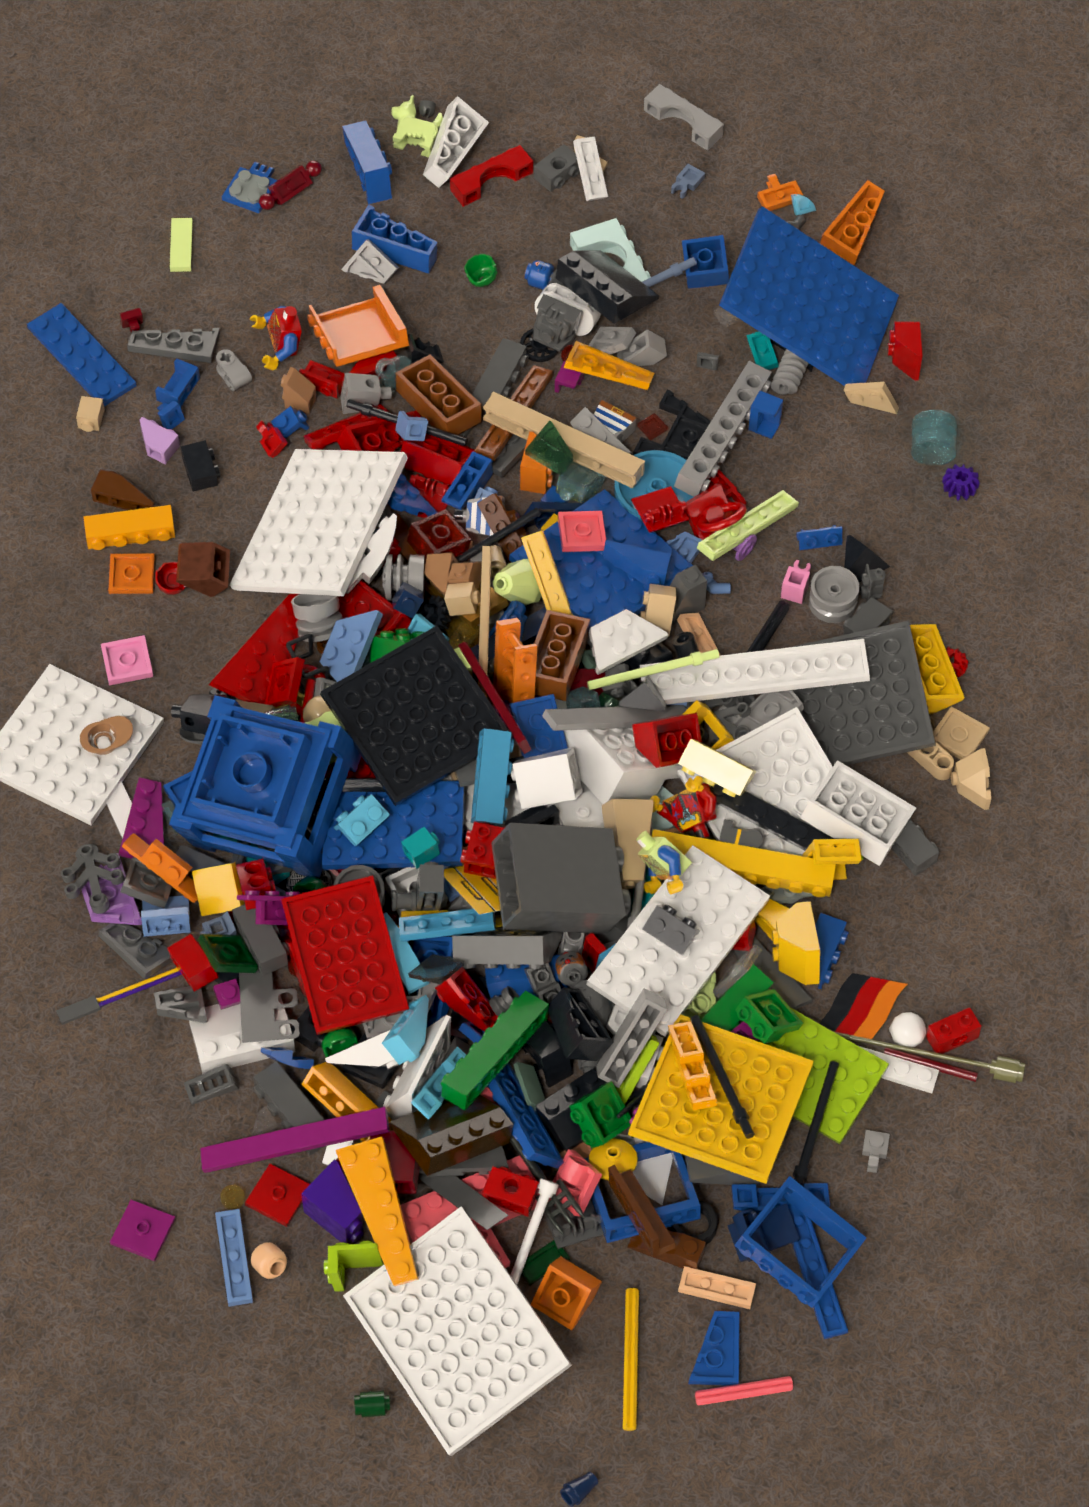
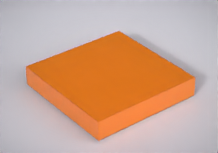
M110 554L109 594H153L155 554Z

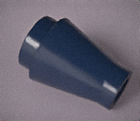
M588 1472L565 1483L560 1490L561 1497L571 1507L579 1505L598 1484V1480L592 1472Z

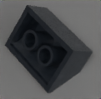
M594 1068L536 1105L537 1114L545 1129L566 1152L568 1149L571 1150L583 1142V1132L579 1124L572 1121L570 1117L572 1111L569 1106L584 1095L592 1093L607 1083L598 1078L597 1071Z

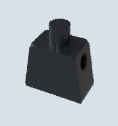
M192 694L183 705H172L171 716L172 718L181 719L183 730L206 735L211 721L207 716L214 696L226 698V695Z

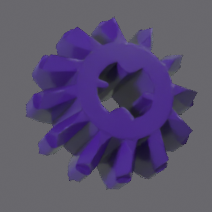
M955 464L952 469L948 468L943 476L944 492H949V498L956 495L958 501L963 496L967 501L969 495L974 497L977 488H979L978 473L973 472V467L967 469L964 464L961 467Z

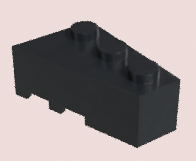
M563 987L549 1003L548 1012L566 1059L597 1061L614 1043L579 989Z
M545 1021L523 1045L522 1049L525 1054L529 1053L535 1060L534 1066H537L538 1070H543L545 1083L550 1088L573 1075L570 1059L565 1057L553 1024H548Z

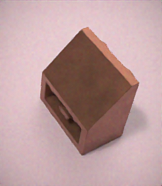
M214 542L179 544L176 582L209 597L216 596L228 588L230 550Z

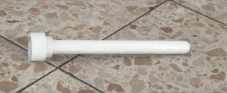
M543 1178L540 1179L537 1187L539 1188L538 1193L540 1196L510 1275L516 1285L522 1274L549 1198H552L553 1194H556L559 1187L558 1184Z

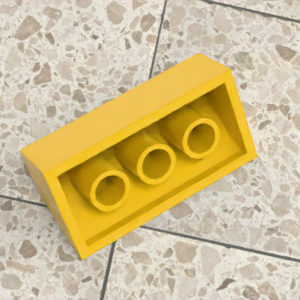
M936 624L910 625L929 714H934L962 701L965 697Z

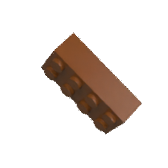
M431 355L396 372V391L422 417L426 418L432 427L458 435L481 422V403Z
M546 610L534 642L537 645L535 695L547 696L554 694L557 700H567L589 640L590 619Z

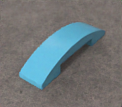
M385 912L383 914L401 981L408 994H411L430 984L410 945L407 941L400 940L399 928Z
M458 1046L434 1071L411 1101V1104L427 1119L432 1117L444 1100L441 1097V1081L446 1073H451L454 1070L457 1061L461 1057L464 1058L466 1056Z

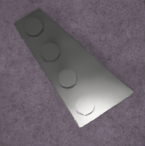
M755 937L751 951L732 949L742 970L745 971L751 964L757 966L774 982L769 989H775L789 1007L795 1010L812 1003L813 999L793 978L779 971L777 961L773 962L772 955Z

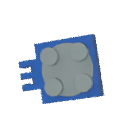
M254 162L250 170L240 167L223 193L222 200L260 213L262 210L259 205L260 196L265 193L271 194L268 187L277 181L270 178L274 168L269 167L267 172H265L267 166L262 164L259 168L260 163Z

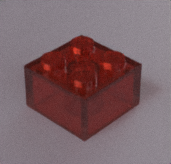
M446 509L412 523L407 542L418 555H425L426 563L427 554L452 553L455 557L459 556L469 549L471 538Z

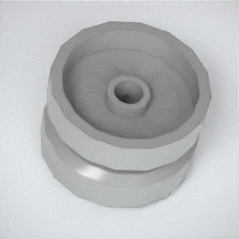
M841 566L825 567L815 573L811 580L809 594L811 612L818 619L827 623H840L846 621L849 616H853L857 608L859 582L856 576L850 570Z

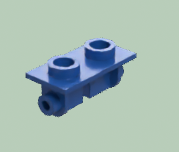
M832 525V527L819 528L817 530L800 529V532H796L799 550L842 545V526L836 527V525Z

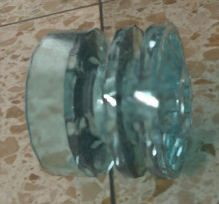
M928 410L917 414L913 418L911 455L914 460L921 464L945 465L956 457L957 421L953 415L942 410Z

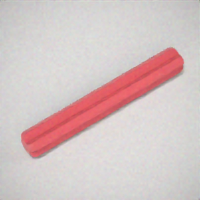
M790 1376L698 1390L695 1392V1401L697 1405H705L793 1390V1381Z

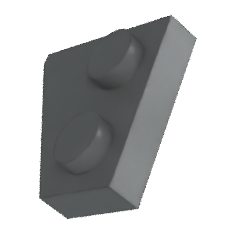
M190 986L154 992L158 1016L202 1023L207 1022L201 988L195 992Z

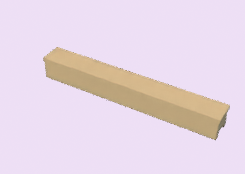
M492 392L491 397L483 407V410L486 411L483 417L484 421L526 440L528 439L529 431L534 432L548 450L632 489L641 476L644 475V460L498 393Z

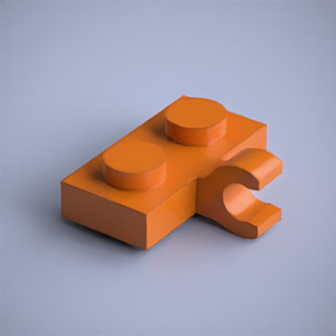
M776 174L767 176L769 182H766L769 189L759 191L757 198L761 206L772 211L792 205V194H803L796 180L780 185Z

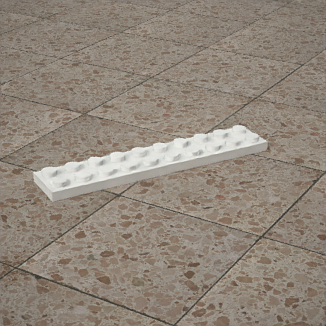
M864 639L721 655L719 658L704 661L702 665H688L648 675L665 700L666 705L870 681ZM659 663L640 665V668L647 667V666H651V665H655V664H659Z

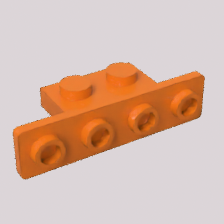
M132 833L122 844V847L129 854L141 861L148 869L160 876L185 898L189 899L192 903L198 900L194 880L188 876L193 867L158 839H155L151 845H148L140 837Z

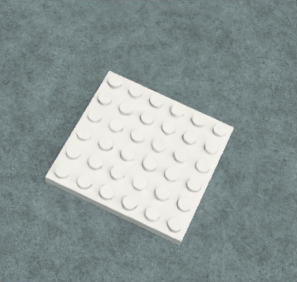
M49 664L0 731V781L92 826L121 781L123 782L164 724V718ZM113 716H123L131 721L133 725L131 738L126 744L116 748L109 754L99 755L88 752L80 743V734L89 724ZM104 731L105 733L110 734V736L112 737V743H113V742L115 741L114 735H112V734L109 733V732ZM91 734V736H90V738H89V739L91 740V745H92L94 748H96V746L94 745V737H95L97 734H95V735L93 736V738H92V734ZM101 736L96 741L98 749H105L111 746L110 739L106 736Z
M797 707L716 750L756 771L745 789L746 792L812 826L800 817L809 800L833 766ZM681 769L677 772L684 785L689 778L694 780L696 776H701L697 773L694 776L689 775ZM716 804V819L707 823L717 841L720 839L723 822L726 819L733 821V828L745 831L751 829L759 831L763 837L760 849L802 856L805 852Z

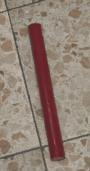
M888 1047L884 1051V1054L976 1082L977 1072Z

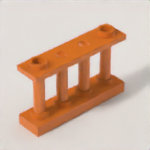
M518 618L496 621L493 686L502 701L508 700L510 704L535 698L537 645L523 646L520 641L521 622Z

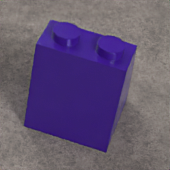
M334 1159L301 1193L303 1211L340 1242L348 1243L349 1245L352 1242L355 1244L363 1236L362 1212L339 1163Z

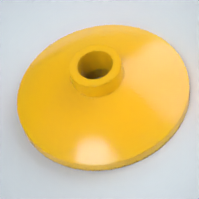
M611 1139L604 1145L592 1148L589 1155V1163L602 1174V1179L609 1180L608 1167L615 1165L619 1173L630 1169L633 1172L637 1166V1153L628 1142L621 1139Z

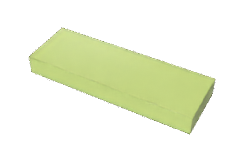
M171 218L170 272L191 271L192 218Z

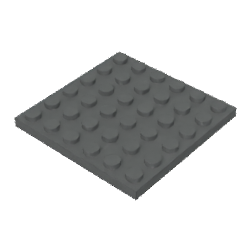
M909 621L792 646L798 647L864 639L870 681L793 690L803 703L804 710L801 712L803 718L832 766H834L837 760L844 765H850L936 746Z

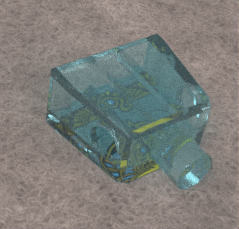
M567 459L559 474L555 491L564 501L572 499L579 503H584L601 490L604 475Z

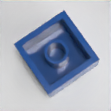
M723 235L682 240L684 261L694 257L697 265L686 269L688 288L728 284L729 273Z

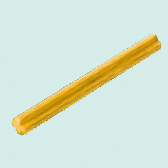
M627 1288L625 1294L623 1430L626 1431L636 1430L639 1314V1290L637 1288Z

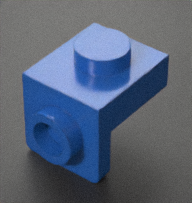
M292 406L288 407L271 421L273 426L280 430L284 438L290 436L300 427L304 430L310 428L306 422L308 420L306 414Z

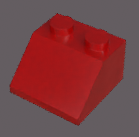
M894 322L893 330L889 331L887 355L892 357V364L913 380H919L922 362L920 322Z

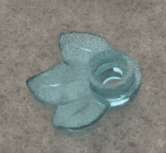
M402 355L392 359L382 358L379 360L375 371L377 376L380 377V387L390 386L393 395L396 386V372L409 366L411 360ZM387 365V370L383 372V367Z

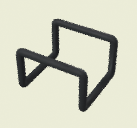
M306 634L287 642L286 647L292 658H295L296 655L291 645L308 639L309 652L297 657L304 659L313 654L312 634ZM323 666L306 674L303 670L302 677L308 678L325 671V679L330 680L329 667ZM300 681V690L304 695L305 688L302 682Z

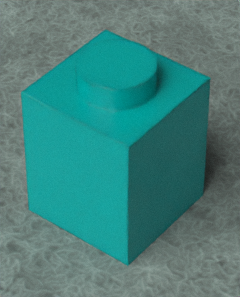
M425 827L401 841L404 854L416 869L420 867V864L424 865V863L429 862L440 854L438 844H440L439 839L433 832L429 833Z

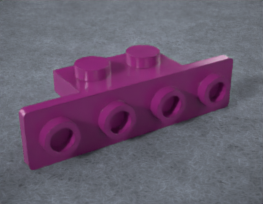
M245 891V895H237L236 900L256 901L255 924L287 925L281 899L298 895L300 892H285V896H279V891H265V896L259 895V891Z

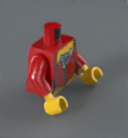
M696 776L694 780L692 778L688 779L685 784L686 790L664 800L663 804H660V798L656 795L651 796L650 800H653L652 813L657 810V813L674 825L679 832L683 833L693 830L695 837L706 839L710 835L705 824L715 820L717 817V798L710 791L709 784H702V777Z

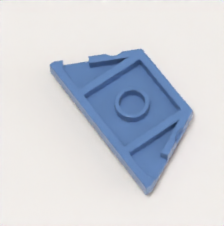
M375 610L335 622L320 663L323 666L329 667L330 675L337 682L362 668L383 616L381 612Z

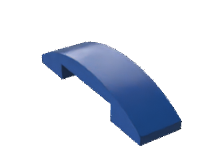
M828 1183L803 1184L805 1189L830 1207ZM732 1184L733 1209L739 1211L754 1209L756 1213H760L779 1188H756V1184ZM782 1197L774 1208L778 1207L779 1203L786 1199Z

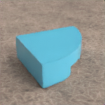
M801 194L791 195L796 216L816 210L813 202Z

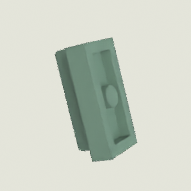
M516 1062L513 1064L516 1071L515 1075L519 1080L525 1101L528 1106H532L536 1110V1105L545 1100L534 1066Z

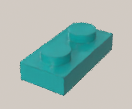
M761 332L746 335L755 364L767 370L779 367L769 337Z

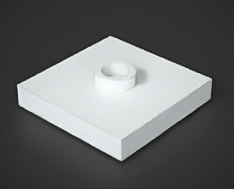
M591 791L581 793L575 800L553 803L559 810L558 821L561 826L604 828L602 804Z

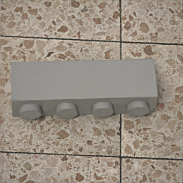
M643 988L613 1037L614 1043L606 1050L596 1065L598 1078L606 1082L612 1081L614 1086L620 1087L667 1010L665 998Z

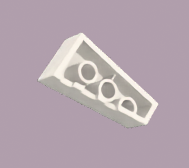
M458 96L447 106L423 173L438 188L449 179L489 123Z

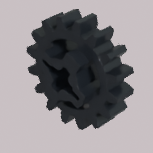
M432 595L430 599L425 597L424 603L420 605L416 614L424 616L434 626H438L441 632L444 629L448 630L449 627L446 624L452 621L449 618L450 614L445 600L440 596Z

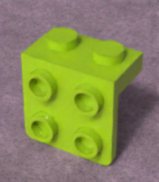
M362 1241L359 1244L349 1245L348 1243L340 1242L334 1246H328V1259L324 1260V1273L327 1275L328 1284H332L334 1291H345V1268L379 1267L383 1265V1260L378 1251V1244L371 1241Z

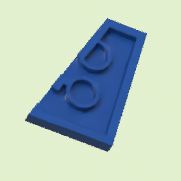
M714 1311L688 1384L726 1386L739 1384V1312Z

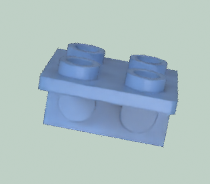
M184 896L168 897L165 908L142 901L141 920L144 937L191 933L189 899Z

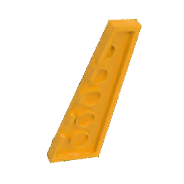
M378 1137L337 1149L336 1154L374 1242L378 1244V1251L393 1285L396 1287L419 1280L384 1138Z

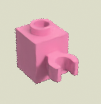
M796 560L794 567H788L782 583L781 598L802 604L809 585L810 563L807 564L806 568L800 569L799 560Z

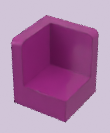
M564 361L555 379V392L559 393L562 385L575 389L577 384L581 385L584 373L564 368Z

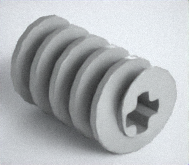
M786 349L771 382L772 390L782 395L796 393L809 363Z

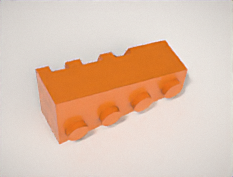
M867 180L823 233L820 244L855 266L885 191Z

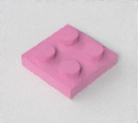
M145 635L101 644L109 686L153 677Z

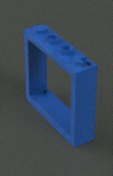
M650 1142L635 1144L633 1148L637 1153V1162L671 1153L688 1200L654 1208L665 1227L701 1219L700 1203L693 1184L689 1180L688 1170L682 1154ZM597 1184L591 1199L596 1213L600 1216V1225L606 1242L610 1243L639 1235L628 1216L610 1220Z
M789 1176L734 1246L739 1249L742 1255L749 1257L758 1264L762 1271L773 1276L783 1288L789 1289L803 1304H807L812 1308L859 1249L866 1237ZM782 1197L848 1249L817 1290L751 1238L752 1234Z

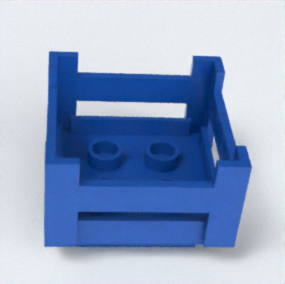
M215 695L207 716L211 720L183 800L181 804L176 803L169 825L194 847L215 852L218 849L257 860L263 859L264 862L291 868L299 875L320 878L323 869L321 850L348 772H356L361 759L360 753L354 746L353 739L338 725L320 721L318 726L281 718L245 709L236 700ZM334 753L337 760L308 841L304 835L330 759ZM206 832H211L231 837L234 839L254 843L257 845L275 849V851L272 852L261 848L241 844L238 842L214 837L211 835H207Z

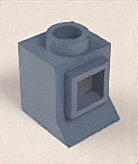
M228 911L218 918L202 923L203 931H200V934L237 935Z

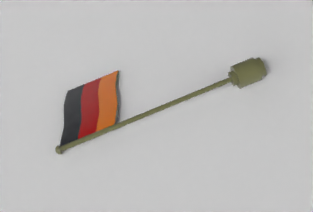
M852 973L841 986L829 1012L819 1023L848 1040L990 1068V1073L994 1074L993 1079L1011 1083H1016V1081L1022 1082L1026 1063H1021L1018 1059L998 1056L997 1060L992 1059L990 1064L873 1040L885 1024L896 999L908 986L905 983Z

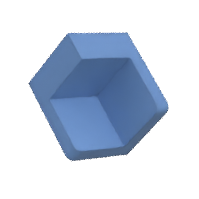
M399 411L396 432L404 440L424 441L428 420L424 417H409L404 411Z

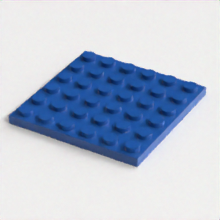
M605 489L572 511H602L606 540L671 554L664 586H670L677 573L693 566L654 531L649 533L644 523L638 517L629 513ZM558 521L544 530L574 616L590 619L591 628L626 609L636 615L645 610L646 605L642 603L644 591L649 590L648 584L639 582L603 558L604 551L562 552ZM524 545L509 555V560L512 563L528 559Z

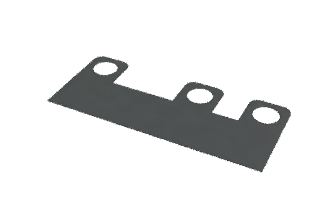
M257 969L256 973H239L242 1043L297 1038L299 1036V1022L297 1020L275 1021L274 1009L290 1008L297 1005V991L293 988L273 990L272 972L263 976L259 969ZM282 993H290L293 996V1000L288 1004H282L278 1001V996ZM284 1024H292L295 1027V1031L291 1035H283L279 1029Z

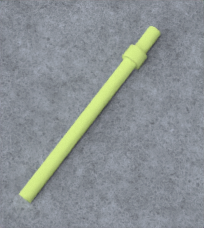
M715 649L700 653V651L690 653V656L587 681V686L589 690L688 665H702L704 661L719 658V652Z

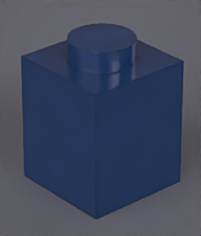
M403 581L392 599L393 609L413 618L424 600L423 591Z

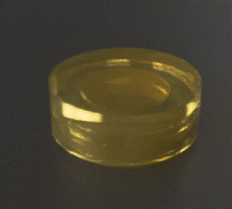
M237 1185L226 1186L220 1194L221 1203L230 1210L240 1208L245 1201L243 1189Z

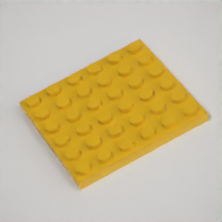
M680 1014L674 1024L689 1022L691 1018ZM702 1022L742 1108H745L749 1115L748 1121L755 1135L752 1138L746 1139L740 1125L736 1124L733 1118L731 1105L699 1037L698 1040L704 1052V1062L710 1074V1084L717 1099V1106L698 1110L692 1109L669 1035L632 1121L628 1135L767 1184L814 1061Z

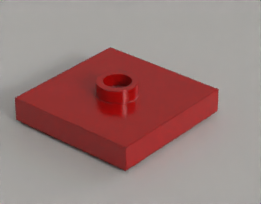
M269 1164L245 1201V1206L288 1227L302 1204L301 1193L310 1184Z

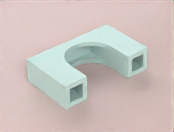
M617 218L570 233V246L573 251L601 250L603 253L615 254L624 261L625 265L623 268L642 282L651 278L649 272L644 270L641 257L636 255L633 242L627 239L626 230L623 225L619 224Z

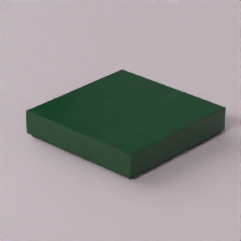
M200 934L198 942L215 972L256 973L258 965L241 935Z

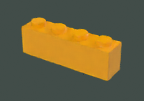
M171 505L83 516L88 549L101 550L108 546L123 547L131 543L145 544L148 541H167L170 538H175Z
M324 1062L312 1066L302 1082V1085L336 1117L379 1108L331 1063ZM370 1136L360 1138V1140L362 1142L370 1140Z

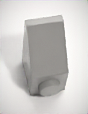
M649 330L632 339L627 349L617 352L619 359L636 366L654 365L667 356L665 339Z

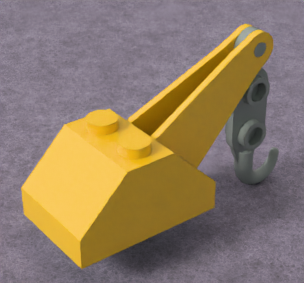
M767 886L762 887L761 890L770 895V898L754 920L773 941V944L776 945V947H772L773 962L777 961L780 972L804 985L819 984L820 947L811 901L798 902L790 909L781 905V903L792 904L799 899L812 897L813 895L806 892L793 893L789 889L784 888L771 889Z

